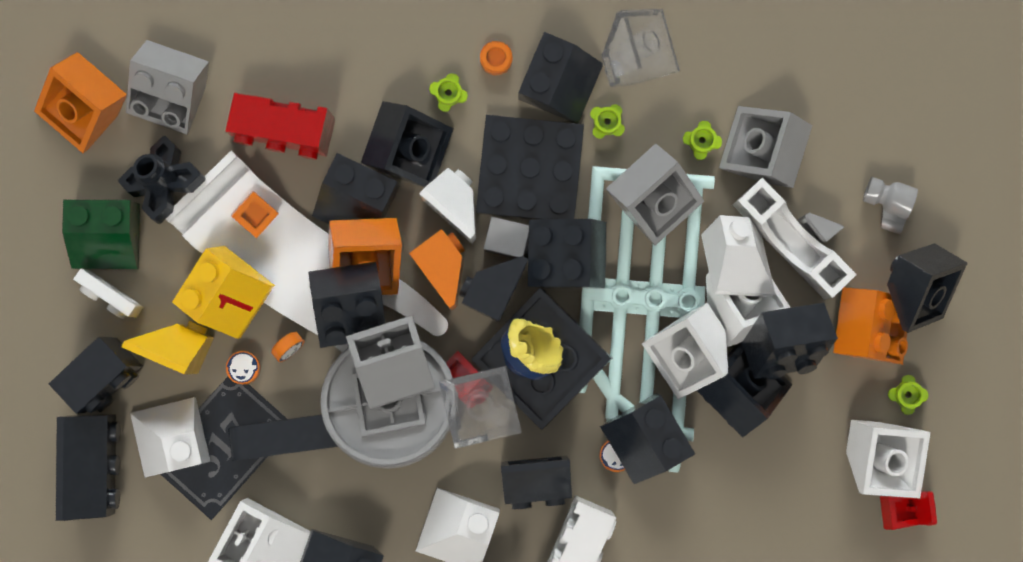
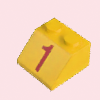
M226 246L206 248L172 303L197 323L239 339L275 285Z

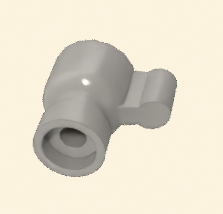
M871 177L863 196V202L872 205L881 204L883 206L881 228L900 235L906 219L913 209L918 189L900 182L885 185L883 180Z

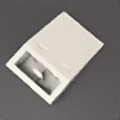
M246 498L238 504L208 562H300L311 531Z

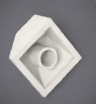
M447 168L419 194L428 206L473 244L476 240L474 192L470 187L472 180L459 169L454 173Z
M720 215L701 234L713 293L773 297L775 290L762 235L749 217Z
M710 274L706 275L707 303L726 330L727 347L743 342L762 312L790 308L774 281L775 295L773 297L721 295L713 293Z
M708 303L679 318L642 343L677 399L728 374L726 330Z
M196 397L130 413L144 477L210 462Z
M851 420L846 454L859 493L865 495L920 498L931 432L882 422Z
M437 487L416 552L445 562H483L500 509Z

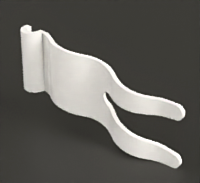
M230 151L205 175L206 180L193 193H187L174 206L173 213L166 220L174 225L183 234L182 236L202 254L206 248L226 246L275 285L264 301L265 304L318 335L308 272L330 268L329 234L275 193L233 151ZM252 191L256 192L279 213L257 238L231 217V214ZM399 279L398 295H382L384 305L406 317L412 315L414 322L432 335L441 336L447 331L448 321L424 297ZM344 344L335 347L344 352L349 346Z

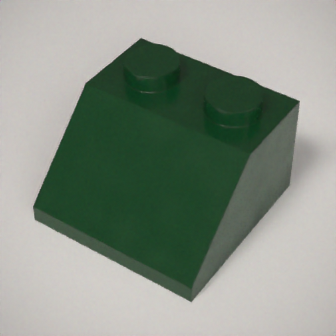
M63 199L62 234L71 269H139V203L132 200Z

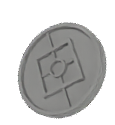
M421 341L435 389L371 410L357 375L349 347L333 362L322 386L321 413L329 435L336 445L349 457L364 465L375 468H400L424 459L446 438L456 414V387L446 362L428 344Z

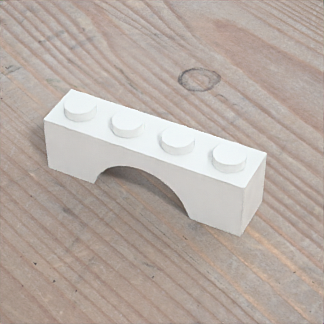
M763 178L752 185L733 204L743 217H749L760 234L824 300L833 298L857 275L833 250L821 244L801 226L788 209L786 201Z

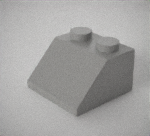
M738 106L719 168L756 181L763 178L768 184L793 188L812 125L791 112Z
M657 144L653 145L606 188L618 206L654 245H657L704 202L678 161Z

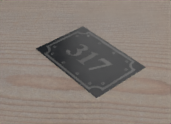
M228 376L198 408L210 462L160 474L210 520L219 513L268 457L232 461L228 427L287 419L249 384H237Z

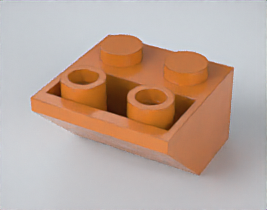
M842 288L836 329L838 339L834 343L833 353L903 365L904 356L908 349L907 332L902 330L890 293L870 289Z

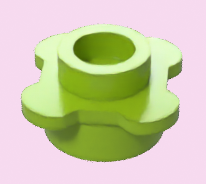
M454 73L448 74L446 78L441 79L439 82L431 83L429 87L430 93L439 102V110L443 112H448L451 106L457 103H465L468 98L467 92L462 90L459 84V77ZM446 90H451V95H446Z
M613 104L611 107L603 108L594 107L591 110L590 117L594 120V129L592 131L594 137L597 139H602L605 135L619 137L624 133L625 127L621 124L622 108L619 105ZM609 119L610 124H605L604 120Z
M708 121L699 122L697 128L692 132L687 131L683 135V143L691 147L694 151V157L698 160L705 159L708 152L713 149H719L722 145L721 137L716 135ZM701 137L705 138V143H700L699 139Z
M904 375L901 378V383L896 388H891L888 391V398L891 401H896L901 406L902 413L911 415L915 412L916 407L928 399V391L916 383L912 375ZM906 392L911 393L910 398H907L905 396Z

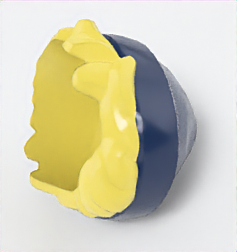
M517 318L513 319L509 328L501 337L500 343L505 363L512 372L521 377L539 380L551 373L557 372L561 366L563 347L560 345L561 340L554 337L551 327L545 328L541 325L533 324L531 321Z

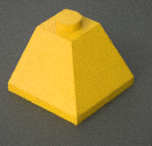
M189 321L187 326L175 324L125 340L122 348L182 374H198L214 337L206 334L208 328Z

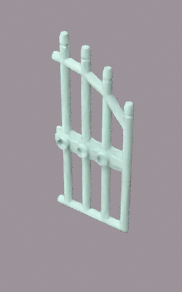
M592 166L588 219L601 221L604 180L615 181L627 169ZM687 174L702 198L703 189H714L715 176ZM702 204L687 219L682 285L662 283L666 236L657 245L652 243L649 282L629 280L634 223L622 210L616 279L605 278V289L582 288L579 325L591 337L594 311L613 312L610 356L613 359L609 362V374L607 377L602 369L593 378L606 397V422L618 416L619 410L623 413L635 406L620 394L627 313L646 315L644 340L646 341L658 333L660 316L681 318L705 304L706 287L695 286ZM645 348L643 352L639 403L652 396L654 392L656 365ZM588 384L579 393H585ZM673 393L672 415L687 440L693 442L694 429L684 427L686 396L677 399ZM681 463L671 468L669 472L678 473Z

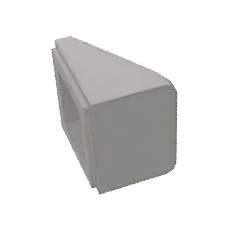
M810 212L798 219L801 226L821 244L827 242L844 228L841 224Z

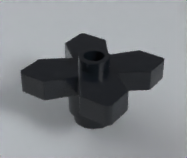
M162 136L150 148V154L140 156L135 161L134 166L130 167L118 179L121 186L133 197L145 196L142 209L157 224H161L173 213L174 192L193 193L206 180L205 176L192 163L179 164L181 150L166 136Z

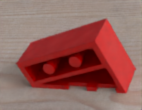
M234 93L225 132L234 137L233 142L253 146L254 141L265 143V149L285 153L286 148L297 150L300 157L317 160L318 155L327 157L335 118L326 107L318 106L317 110L301 107L300 103L289 102V104L275 102L270 98Z

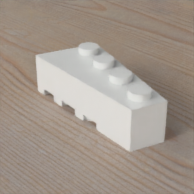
M575 495L547 562H601L604 553L601 552L606 540L611 538L617 521H615L616 516L614 513Z

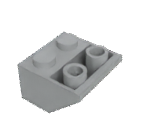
M146 40L130 60L126 113L188 134L206 88L209 61Z
M412 315L346 336L354 366L370 410L435 389Z

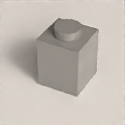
M491 216L484 251L514 259L523 256L524 253L528 254L529 225Z

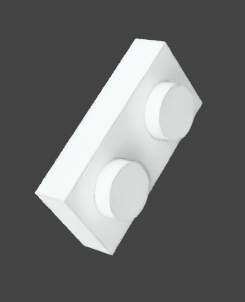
M81 268L73 279L82 285L79 290L95 301L100 297L109 303L107 310L121 319H124L125 316L137 318L144 308L90 270Z

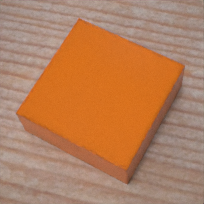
M252 191L231 214V217L257 238L279 213L256 192Z

